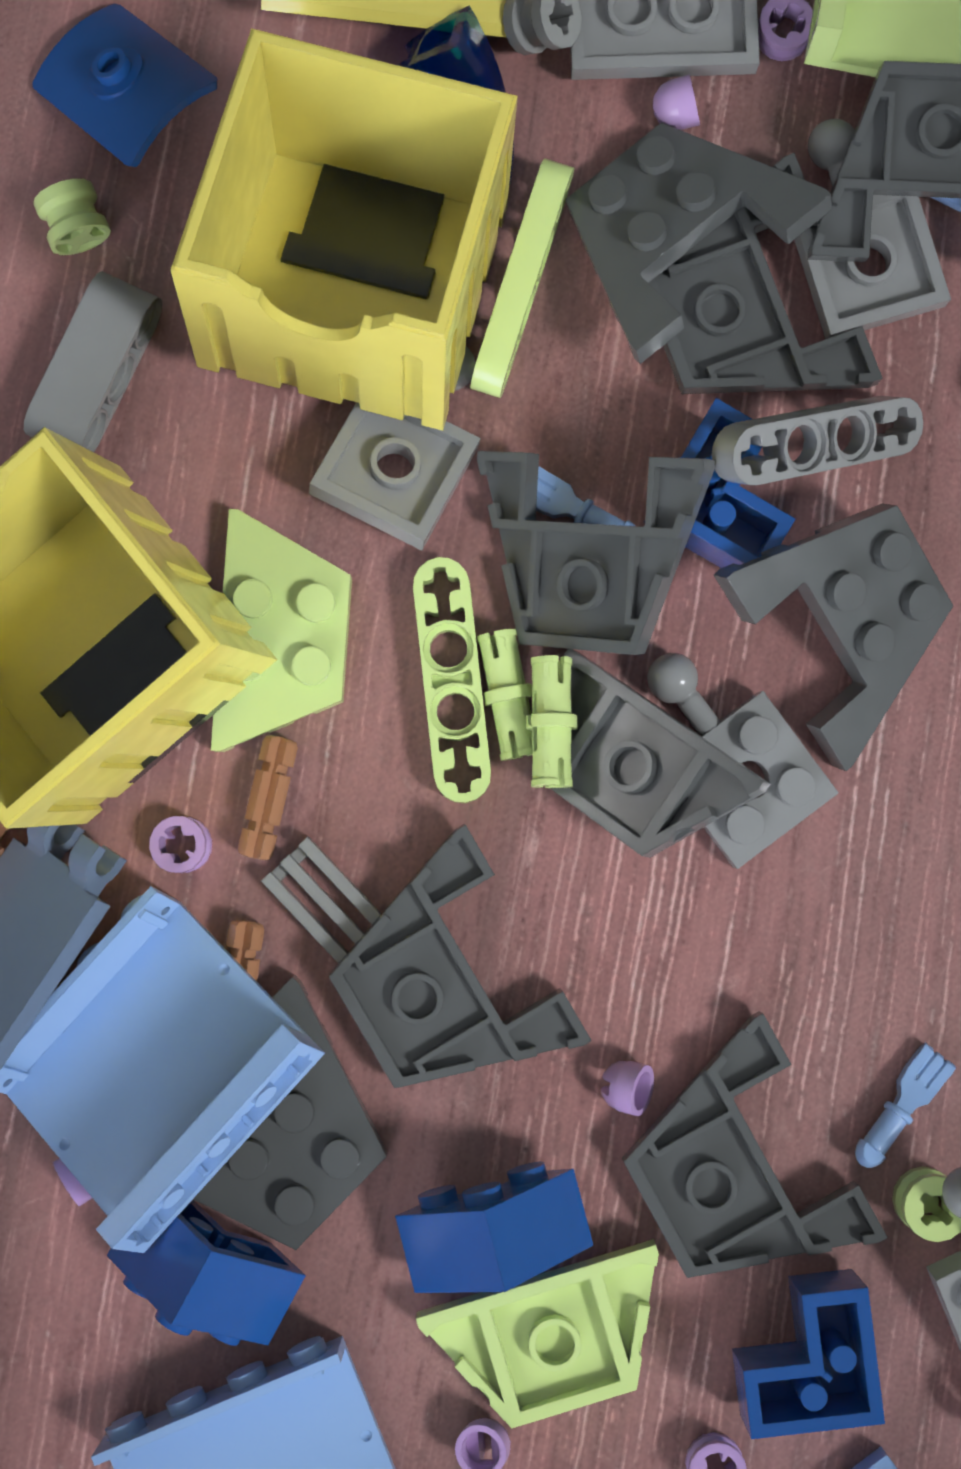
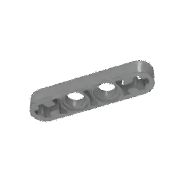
M875 396L735 422L725 426L714 441L712 448V460H715L714 469L718 476L727 482L761 485L904 455L918 444L923 430V415L918 403L911 398ZM848 418L852 428L851 440L848 446L841 451L837 443V432L842 421ZM894 422L893 428L886 430V433H877L876 423ZM799 427L804 438L803 449L799 457L792 461L788 454V440L791 433ZM750 445L763 446L764 456L753 455L741 459V452L748 450Z

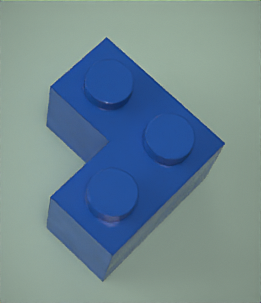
M716 398L680 458L712 460V448L719 432L725 426L732 423L751 420L752 418ZM750 445L748 450L741 452V459L758 455L763 446ZM714 469L685 547L720 568L733 563L741 565L761 557V552L780 545L796 519L742 488L739 483L727 482L720 478Z
M532 1162L507 1171L509 1181L503 1184L500 1182L484 1183L466 1189L462 1194H457L455 1185H446L419 1194L418 1200L420 1205L395 1216L414 1292H506L592 1247L594 1244L574 1168L546 1170L545 1162Z
M194 1200L184 1208L145 1253L110 1248L107 1257L125 1275L124 1285L133 1293L147 1299L157 1309L155 1318L165 1328L184 1336L190 1335L192 1330L206 1332L217 1340L232 1346H237L241 1340L269 1345L306 1277L271 1242L224 1230Z
M853 1269L788 1276L796 1341L732 1348L739 1411L750 1438L760 1439L885 1424L867 1285Z

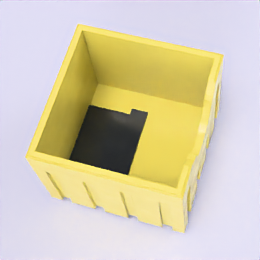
M251 28L171 267L172 278L197 367L218 373L220 367L236 371L237 378L280 388L282 383L296 386L299 394L337 404H342L343 399L359 403L361 410L403 420L404 415L421 419L422 426L443 431L449 412V394H454L465 356L466 337L471 336L481 301L482 281L486 282L497 245L498 227H502L507 211L518 96Z
M46 427L40 430L0 466V822L6 829L87 824L103 810L99 804L106 798L121 795L246 687L243 681L253 672L262 674L278 660L264 642L252 639L247 633L252 627L226 595L213 590L208 585L212 578L187 547L169 537L173 530L147 498L130 489L134 482L121 466Z

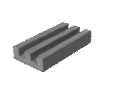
M307 837L298 845L299 847L284 858L261 882L334 960L339 963L348 951L282 880L290 874L355 944L364 932L303 869L300 863L306 857H309L371 924L382 913L310 837Z

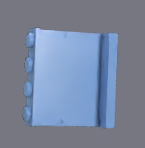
M150 886L143 895L133 899L124 908L121 919L99 943L92 945L83 952L77 961V967L53 991L0 1070V1093L6 1094L105 1212L107 1217L96 1230L107 1244L116 1250L145 1253L320 1060L325 1052L180 901Z
M320 1336L309 1338L289 1349L287 1352L288 1359L266 1368L263 1361L247 1364L227 1376L228 1384L207 1393L204 1392L202 1386L187 1389L166 1402V1410L144 1418L142 1411L125 1415L105 1428L107 1435L103 1437L91 1456L94 1466L110 1460L114 1469H396L343 1336L326 1343L324 1338Z

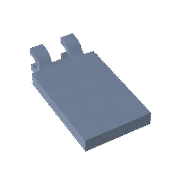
M77 824L27 827L28 843L25 844L13 838L0 857V1070L111 907L98 896L106 884L113 880L127 861L107 846H100L91 838L83 834L85 830ZM72 849L68 861L69 865H67L61 858L67 851Z

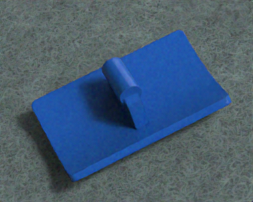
M111 4L80 21L61 38L42 63L32 85L34 90L126 166L137 167L149 146L171 119L200 97L216 90L218 79L123 6Z

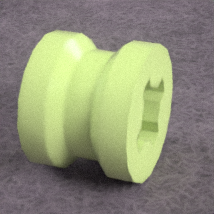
M86 179L60 181L43 189L34 198L33 204L40 219L47 221L50 228L46 238L53 253L59 255L82 253L98 246L109 237L111 230L104 215L97 213L94 206L97 194L91 181Z
M922 1166L910 1169L900 1176L893 1190L892 1201L894 1210L900 1220L923 1239L934 1242L950 1240L961 1232V1218L955 1216L944 1203L942 1187L947 1176L934 1168ZM938 1196H941V1197H940V1198H941V1208L938 1206V1204H939V1198H938Z

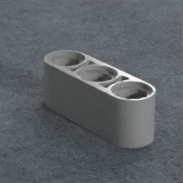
M101 271L97 273L87 287L30 402L24 419L23 430L25 434L34 437L40 430L46 427L95 452L155 332L162 312V299L106 272Z

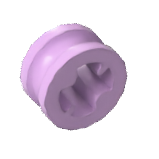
M769 0L766 3L758 20L759 49L763 54L777 61L792 60L802 54L807 47L813 12L807 1ZM784 17L795 22L793 31H790L786 38L775 34L777 25L783 21Z
M171 816L162 820L153 829L150 836L149 850L153 860L160 868L171 873H189L199 869L208 861L212 852V838L209 830L201 821L192 817ZM180 826L183 835L194 836L196 841L195 850L186 851L190 858L182 863L178 854L167 853L166 839H175L171 831Z
M715 1432L703 1434L695 1439L687 1450L685 1459L686 1469H707L705 1458L715 1453H719L722 1462H725L728 1456L733 1460L724 1466L725 1469H747L741 1450L735 1441L725 1434Z

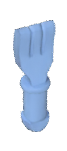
M540 466L538 467L536 511L554 519L567 516L575 519L574 523L635 526L631 521L625 522L597 507L591 499L583 502L576 497L571 485Z
M926 1042L916 1050L896 1080L897 1095L894 1102H885V1109L864 1139H859L856 1145L855 1156L861 1166L873 1168L880 1165L886 1159L884 1155L906 1124L910 1125L913 1122V1118L910 1115L916 1108L929 1104L956 1069L953 1063L949 1060H944V1056L934 1052V1049Z

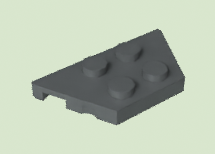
M567 649L564 656L572 658L571 714L577 715V729L571 730L573 787L550 789L641 856L653 857L765 793L771 785L574 649Z

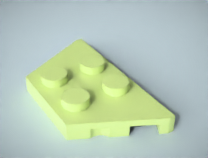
M229 509L223 593L252 627L247 633L252 639L264 642L278 660L262 674L253 672L243 681L246 687L213 715L211 751L226 752L235 748L234 746L264 733L274 732L293 724L294 721L312 713L317 714L344 701L352 589L351 575L238 509Z
M652 1239L539 1274L506 1292H480L421 1310L416 1314L418 1328L426 1337L430 1335L455 1362L454 1367L472 1386L478 1387L490 1400V1406L511 1429L637 1390L642 1361L641 1348L643 1336L647 1330L650 1312V1292L659 1253L655 1241Z

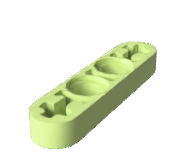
M546 158L543 159L478 354L470 385L472 390L501 398L565 206V199L571 186L574 167Z
M437 557L426 561L419 567L414 576L413 583L433 774L437 788L445 798L455 803H469L477 800L486 792L491 777L470 581L467 572L460 563L450 558ZM446 572L450 582H459L460 590H454L449 595L451 616L463 611L465 613V622L443 620L426 626V615L439 617L435 594L424 593V586L434 583V573ZM451 632L458 634L464 639L467 645V654L460 664L453 667H443L432 659L430 653L431 644L438 635ZM449 695H463L473 704L474 717L471 723L463 729L450 730L444 727L438 719V706ZM478 735L479 748L466 746L469 766L473 768L480 767L481 778L471 781L470 792L458 793L456 783L445 782L444 778L445 771H450L455 767L454 749L450 748L440 752L439 740L461 741Z

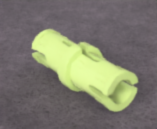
M516 629L494 631L492 636H490V633H485L476 637L477 643L480 645L488 691L483 693L485 706H492L501 751V761L533 755L532 730L526 729V715H531L529 698H532V684H525L516 639Z
M558 655L532 657V714L526 715V729L532 730L533 764L531 787H573L571 730L577 729V715L571 714L572 658L562 656L559 660Z

